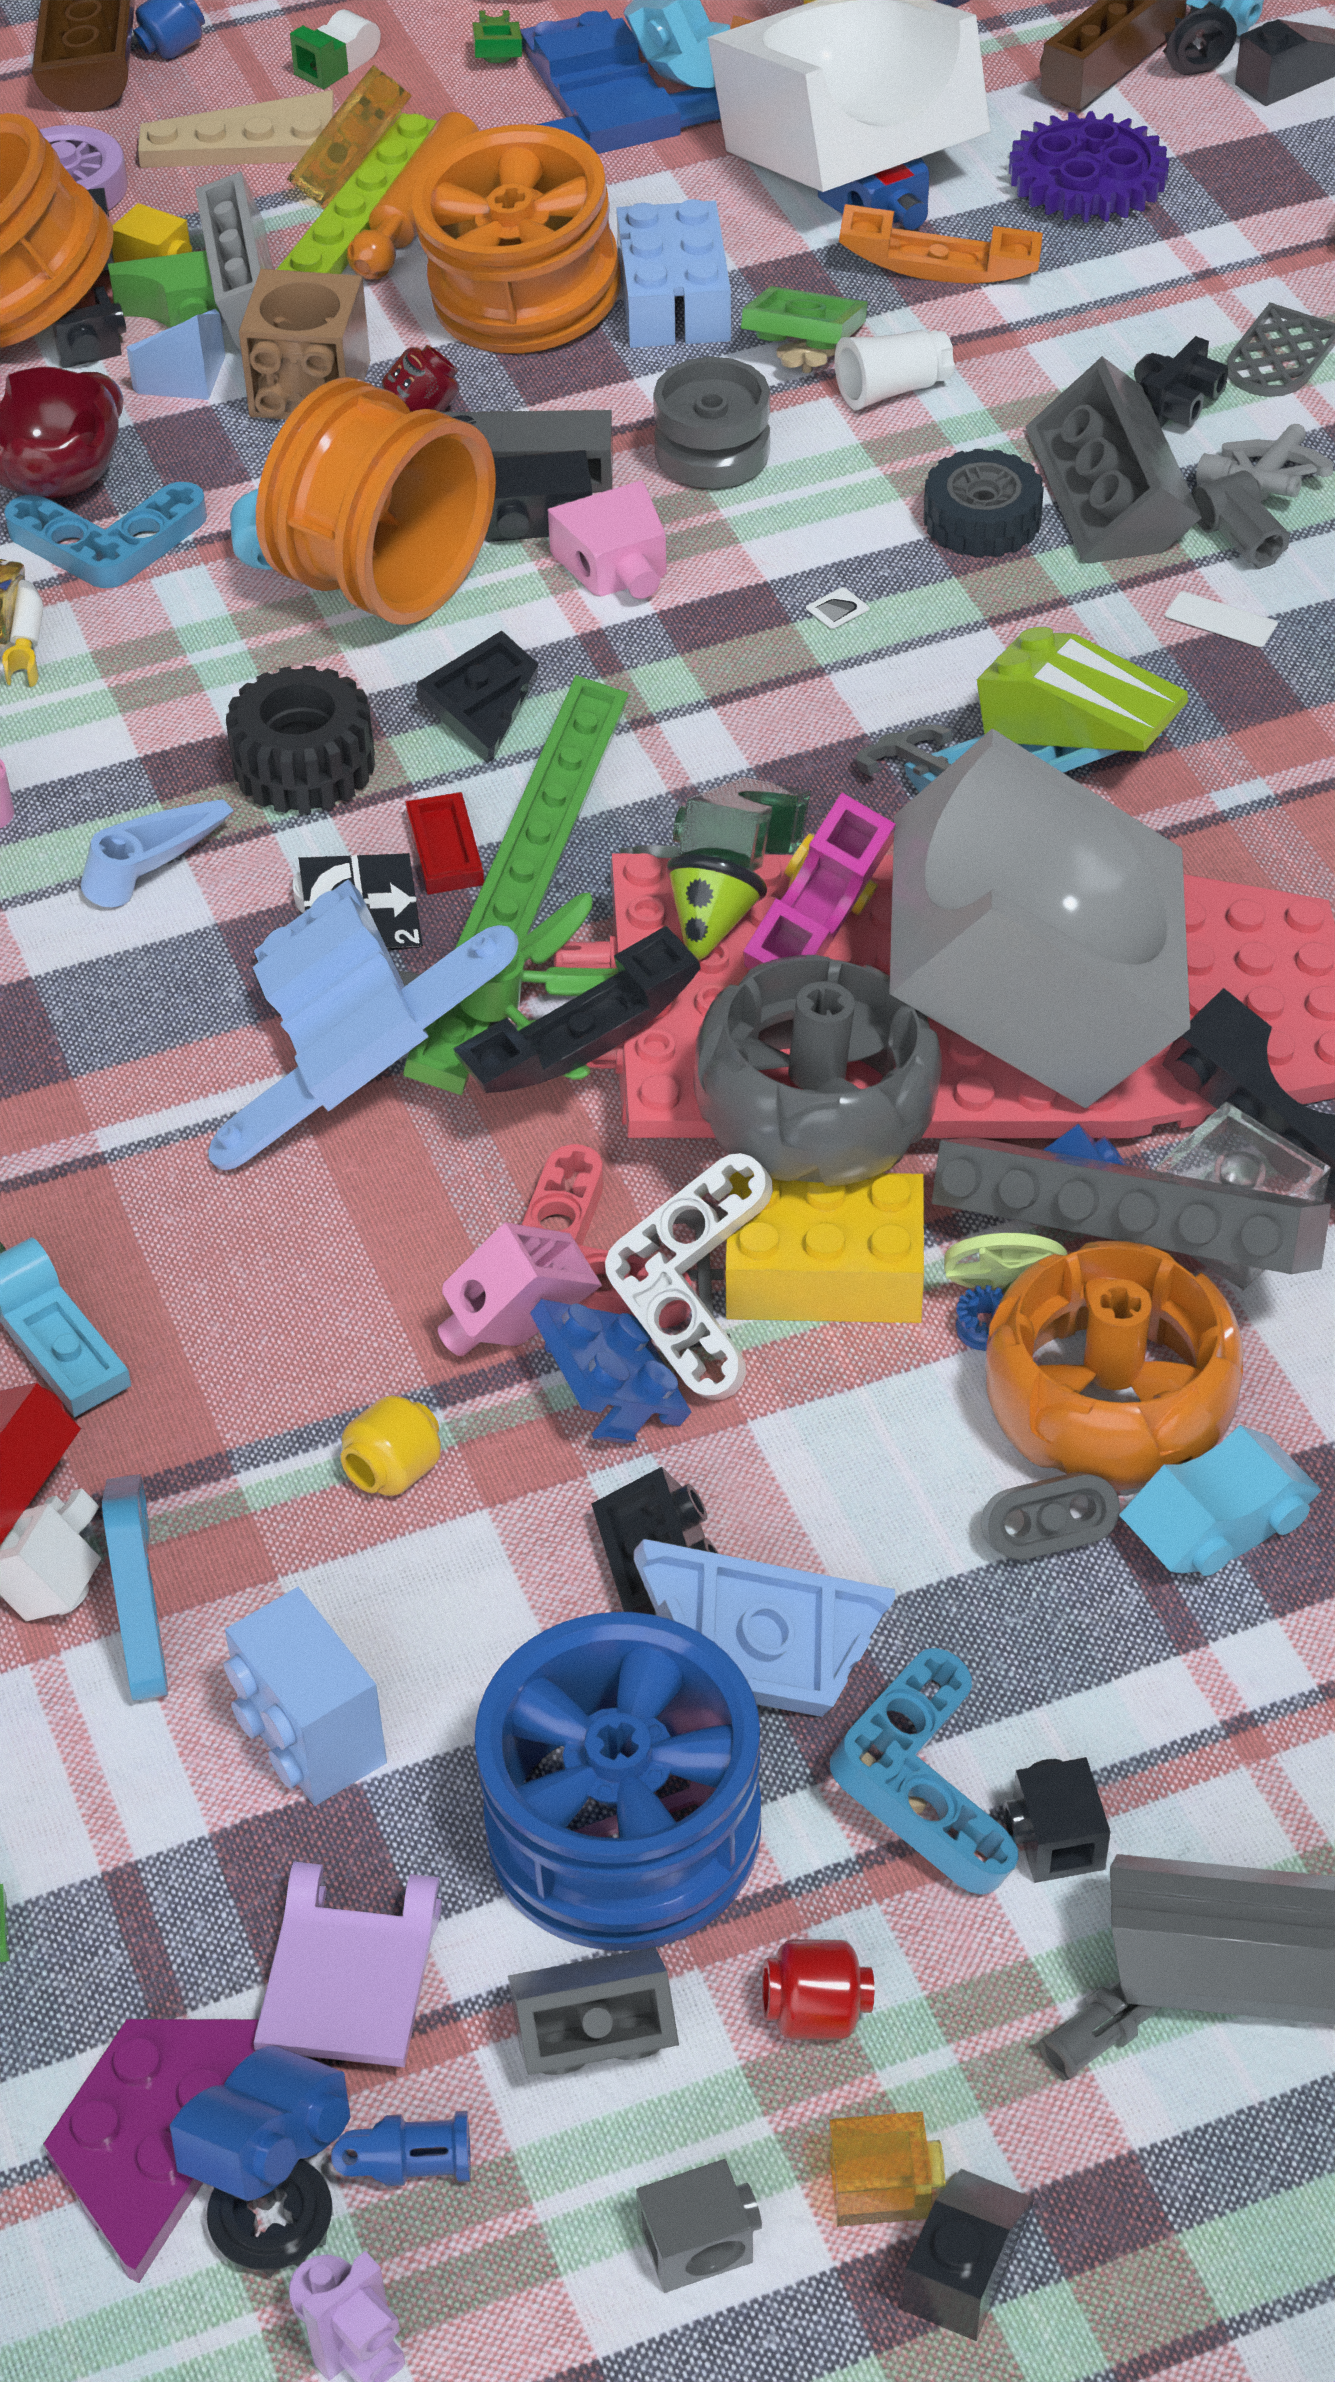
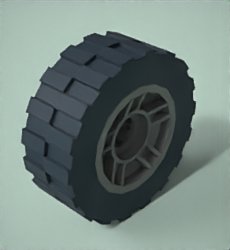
M973 449V451L956 452L949 458L945 457L938 461L936 467L930 469L928 479L925 480L923 520L924 526H927V533L931 538H935L940 546L952 549L954 553L960 555L968 554L973 555V557L984 558V556L1000 557L1008 552H1017L1022 549L1023 545L1030 544L1035 538V533H1039L1041 528L1044 486H1042L1043 479L1040 473L1037 474L1035 472V467L1031 463H1026L1021 460V457L1015 454L1003 453L1001 450Z

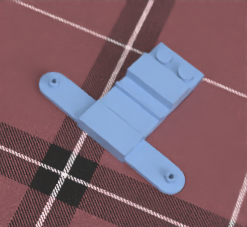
M348 879L333 891L320 895L314 901L311 908L287 926L274 930L268 935L264 943L254 950L259 962L253 966L254 972L266 1000L281 1014L283 1021L280 1024L292 1040L297 1055L294 1057L298 1067L251 1101L217 1131L208 1150L210 1161L221 1170L237 1168L323 1105L328 1111L333 1109L429 1036L425 1030L427 1026L500 973L512 961L519 945L517 935L508 926L498 925L489 927L457 947L408 985L404 986L360 891Z

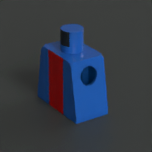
M921 157L825 192L818 190V198L842 215L845 204L894 211L893 224L900 222L908 230L920 227L928 216L929 170Z

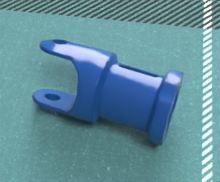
M455 2111L453 2118L448 2120L406 2122L402 2114L385 2115L372 2129H354L342 2134L332 2149V2164L336 2171L344 2176H372L376 2181L388 2187L405 2186L409 2177L455 2175L459 2183L471 2182L468 2111ZM446 2147V2148H439V2149H422V2150H415V2149H417V2148ZM352 2149L356 2151L358 2156L349 2155L347 2150Z

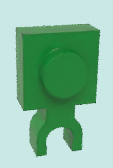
M485 10L479 11V22H472L475 58H483L490 63H505L510 61L511 57H522L519 22H510L509 10H502V16L499 17L487 16Z

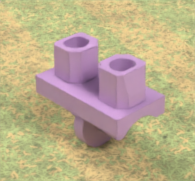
M366 2251L354 2259L353 2265L341 2257L327 2254L314 2256L303 2262L296 2269L289 2284L291 2306L297 2317L306 2323L314 2365L328 2381L345 2369L356 2382H387L404 2367V2352L393 2341L395 2335L400 2330L398 2318L387 2306L381 2267Z

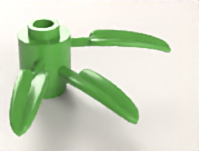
M590 892L574 897L519 942L517 952L512 961L500 973L459 1002L464 1012L477 1020L485 1022H497L510 1018L518 1026L517 1030L519 1031L536 1021H529L518 1010L522 982L546 983L545 989L551 995L579 996L617 974V968L550 967L546 972L524 970V963L528 959H531L535 964L546 962L576 933L592 909L593 899ZM585 1064L562 1076L572 1080L583 1079L590 1075V1068Z

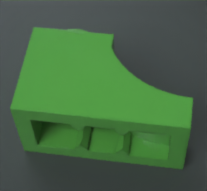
M206 250L108 264L114 303H120L124 317L149 318L171 328L198 314H203L213 309L219 312L215 302Z

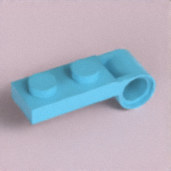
M30 1237L0 1253V1323L71 1414L76 1417L132 1386L127 1367L60 1286L55 1268L39 1242Z

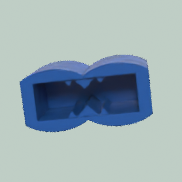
M266 2046L253 2052L233 2070L224 2085L212 2086L198 2093L183 2106L170 2124L177 2172L246 2201L255 2200L268 2194L287 2179L299 2158H308L321 2152L344 2131L351 2118L344 2072L278 2046Z

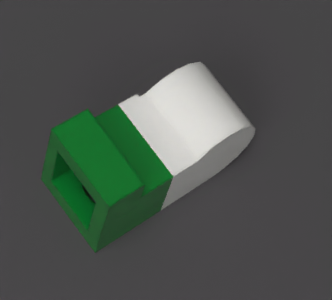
M345 9L336 12L327 25H323L316 30L302 25L290 33L294 75L325 90L374 56L380 44L381 33L379 27L375 23Z

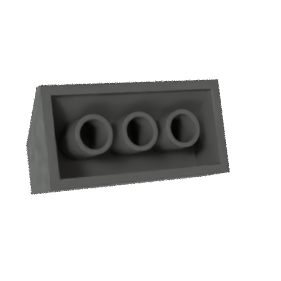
M1103 356L1025 426L1080 558L1086 563L1090 564L1163 553L1202 518L1143 387Z

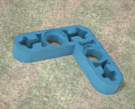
M175 482L164 486L107 529L93 524L45 497L33 495L19 496L11 500L6 505L4 511L8 534L13 542L99 588H114L128 582L199 529L206 522L207 518L203 490L198 485L190 482ZM141 532H156L155 535L145 538L133 537V535ZM63 539H81L71 544H57V542Z
M141 1474L106 1479L102 1499L103 1519L131 1697L134 1701L168 1695L164 1653L148 1557L150 1527Z
M939 1648L925 1649L909 1663L848 1730L830 1758V1770L834 1780L845 1792L958 1886L968 1892L980 1895L989 1894L998 1889L1015 1868L1019 1859L1016 1843H1014L1013 1837L1004 1827L918 1757L919 1753L954 1715L972 1688L971 1674L967 1666L957 1656ZM934 1680L942 1687L929 1700L921 1693V1690L927 1683ZM887 1711H896L907 1716L913 1722L917 1734H908L898 1730L890 1722ZM874 1744L883 1754L876 1763L869 1767L860 1759ZM915 1796L928 1801L935 1808L939 1821L925 1820L917 1815L911 1808L908 1797ZM951 1827L958 1831L954 1839L947 1834ZM976 1850H978L979 1852L983 1853L988 1860L986 1862H983L980 1859H978L974 1853L976 1852Z

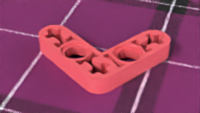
M579 1144L562 1146L553 1151L545 1163L521 1224L546 1229L540 1222L547 1216L563 1214L570 1217L574 1221L572 1225L559 1231L572 1235L595 1275L606 1274L605 1260L609 1251L583 1246V1242L603 1192V1162L600 1155L594 1149ZM574 1172H581L576 1176L573 1184V1194L566 1192L565 1179H570ZM630 1255L627 1262L631 1269L624 1278L633 1276L640 1282L649 1275L645 1268V1264L649 1259ZM685 1271L682 1275L692 1287L691 1279ZM614 1287L606 1291H595L578 1303L591 1309L616 1314L628 1313L635 1316ZM674 1300L666 1304L659 1315L660 1327H673L686 1320L691 1312L689 1304L683 1300Z

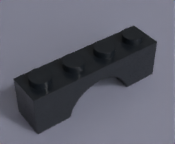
M1223 988L1190 1020V1029L1173 1041L1162 1065L1172 1072L1174 1078L1181 1086L1199 1094L1221 1112L1223 1118L1230 1126L1248 1134L1270 1152L1278 1165L1297 1174L1318 1191L1325 1203H1330L1331 1208L1335 1210V1114H1327L1310 1109L1294 1100L1282 1089L1271 1071L1267 1056V1046L1272 1026Z

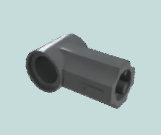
M1242 470L1200 484L1192 489L1191 494L1202 516L1197 522L1200 528L1207 533L1219 530L1248 563H1254L1258 569L1271 566L1288 549L1290 533L1263 506L1258 483L1248 471Z

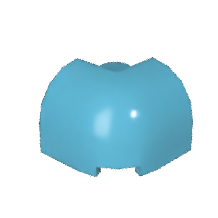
M633 0L626 7L624 16L644 58L660 76L680 85L700 88H712L715 86L707 37L730 30L729 24L710 22L700 0Z

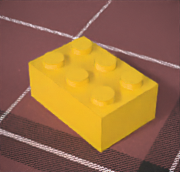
M739 1172L732 1174L729 1181L732 1183L733 1188L728 1193V1197L736 1194L743 1200L748 1198L752 1193L748 1182L755 1176L754 1173L749 1177H744ZM881 1173L860 1182L831 1187L825 1186L824 1182H804L798 1180L788 1182L771 1178L773 1192L769 1203L760 1213L727 1238L726 1319L921 1323L924 1284L923 1174Z

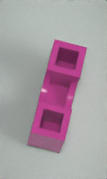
M841 792L810 842L807 857L793 883L781 900L775 899L743 951L744 966L752 969L762 963L788 956H823L894 842L896 824Z

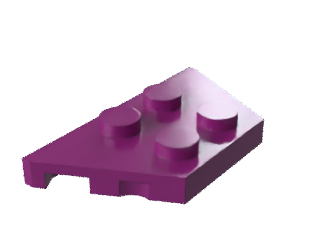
M126 2019L43 2143L47 2158L63 2182L74 2191L79 2199L82 2210L95 2229L101 2231L112 2247L129 2279L137 2283L141 2282L203 2184L199 2180L177 2172L170 2124L189 2100L207 2088L224 2085L233 2070L246 2057L255 2052L254 2038L259 2019Z

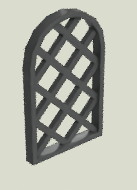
M1269 302L1232 349L1227 360L1229 379L1238 388L1250 394L1264 397L1285 396L1297 392L1308 382L1334 348L1335 323ZM1271 316L1274 323L1264 324ZM1302 325L1307 333L1291 335L1287 328ZM1279 330L1283 337L1268 340L1263 332ZM1256 335L1259 342L1249 343ZM1330 337L1329 340L1325 343V345L1322 343L1320 339ZM1312 340L1316 347L1300 350L1297 343ZM1288 344L1292 352L1277 355L1272 347ZM1264 349L1268 355L1267 357L1253 359L1248 351ZM1241 354L1244 361L1235 362V360ZM1316 356L1310 364L1306 360V357ZM1297 359L1301 365L1299 368L1286 370L1282 362ZM1273 364L1277 372L1262 374L1257 366ZM1249 368L1253 376L1242 377L1236 370ZM1299 376L1294 381L1291 379V377ZM1282 379L1285 384L1268 385L1266 381Z

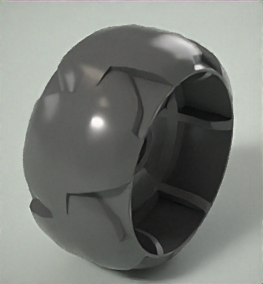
M796 955L774 959L750 969L739 985H728L717 994L699 1027L696 1039L693 1072L694 1094L702 1118L710 1123L718 1144L729 1154L741 1153L751 1156L767 1170L771 1178L788 1182L792 1180L824 1182L827 1187L860 1182L877 1176L900 1162L911 1143L919 1142L930 1125L936 1109L942 1072V1054L937 1033L930 1029L926 1015L889 994L890 975L867 964L861 967L856 964L833 960L819 955ZM782 1049H790V1055H788V1054H786V1053H784V1052H782V1051H780V1050H782ZM860 1060L874 1068L883 1078L876 1085L859 1089L854 1084L845 1080L847 1063ZM788 1067L790 1079L803 1090L779 1083L758 1070Z

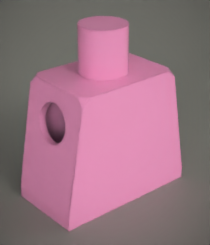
M642 480L548 509L550 552L594 595L603 597L628 589L633 597L644 599L651 596L658 589L660 578L667 572L666 537L646 485Z
M505 1222L443 1283L442 1294L454 1313L438 1326V1334L445 1346L451 1352L461 1357L465 1356L480 1342L517 1346L525 1343L540 1332L530 1312L541 1299L570 1305L578 1304L602 1285L570 1233Z

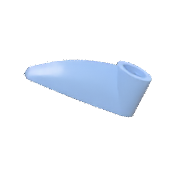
M224 799L149 814L97 832L90 842L81 879L82 892L90 901L100 906L112 908L123 906L130 901L133 895L137 877L159 868L193 847L223 823L234 810Z

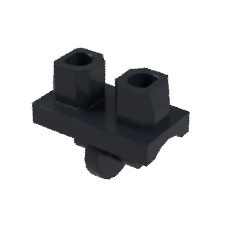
M1195 336L1174 358L1150 353L1146 354L1136 364L1134 369L1135 380L1143 387L1146 396H1150L1152 409L1161 428L1169 420L1190 427L1199 418L1203 409L1204 396L1216 400L1225 391L1228 365L1207 358L1208 340Z

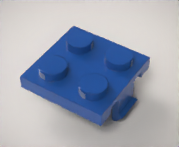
M541 1299L530 1312L546 1342L544 1347L546 1352L552 1353L582 1410L601 1413L607 1405L614 1406L592 1432L594 1439L622 1444L638 1442L635 1435L652 1414L658 1413V1417L663 1424L681 1426L691 1414L690 1408L678 1389L676 1376L665 1366L650 1340V1335L635 1316L628 1313L616 1314L591 1309L577 1303L570 1305Z

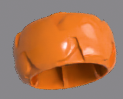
M1127 1241L1085 1243L1078 1251L1070 1254H1052L1036 1261L1027 1267L1009 1286L990 1322L985 1361L986 1392L1001 1430L1017 1451L1039 1467L1056 1468L1066 1474L1084 1472L1106 1480L1114 1490L1143 1488L1164 1464L1180 1465L1183 1461L1188 1462L1196 1459L1214 1448L1224 1436L1238 1407L1243 1376V1341L1234 1312L1228 1300L1204 1273L1201 1272L1195 1277L1182 1267L1172 1255L1148 1245ZM1087 1329L1083 1365L1059 1364L1037 1366L1033 1361V1354L1046 1343L1056 1338L1064 1339L1073 1336L1076 1331ZM1149 1339L1160 1346L1166 1345L1182 1357L1188 1365L1165 1361H1145L1147 1340ZM1090 1382L1108 1390H1123L1132 1387L1141 1402H1108L1089 1398L1079 1393Z

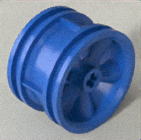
M607 1612L577 1617L544 1630L515 1650L501 1665L487 1686L479 1705L475 1725V1748L479 1782L484 1798V1822L491 1866L504 1893L514 1906L534 1924L560 1939L589 1948L609 1951H631L662 1946L700 1930L723 1913L746 1885L754 1869L761 1842V1792L758 1779L760 1771V1722L758 1708L746 1677L732 1658L714 1641L682 1623L651 1614ZM559 1746L565 1747L563 1752L565 1769L524 1783L533 1768L546 1755ZM670 1774L716 1788L703 1805L677 1823L660 1799L654 1794L666 1783ZM591 1798L602 1805L617 1809L619 1838L589 1836L566 1829V1827L583 1808L587 1800Z

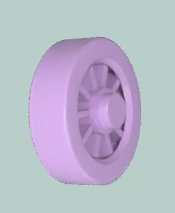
M61 125L40 129L43 137L48 140L57 152L60 163L76 183L81 184L86 189L104 188L108 211L120 202L126 193L128 181L123 150L116 139L103 131L87 126Z

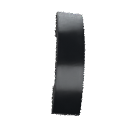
M666 925L614 955L618 973L519 1031L508 1018L501 1020L453 1048L455 1056L486 1093L522 1089L557 1078L604 1055L658 1016L701 969L699 960Z

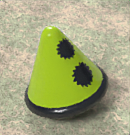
M682 854L673 857L666 864V873L671 881L684 945L698 960L707 957L757 902L765 898L767 894L766 883L757 873L727 859L704 854Z

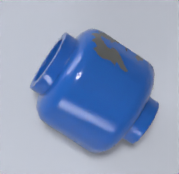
M147 0L136 9V21L139 27L134 29L133 33L141 48L148 55L155 51L162 58L172 60L197 44L202 38L201 26L205 24V19L194 0Z

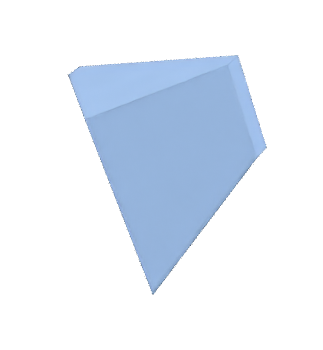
M213 309L206 313L198 314L183 323L127 346L133 390L143 395L209 400L225 359L220 313Z

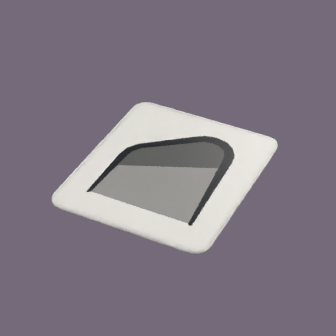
M844 587L806 606L810 613L830 629H835L870 609L868 605Z

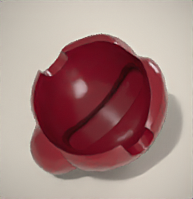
M35 367L9 374L6 378L5 394L0 402V485L27 495L45 497L47 499H60L78 494L95 483L109 466L118 438V419L122 414L124 398L118 384L109 376L99 372L77 373L57 367Z

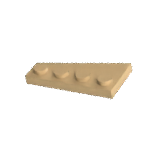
M333 90L142 123L140 125L138 145L140 168L333 161L335 113Z

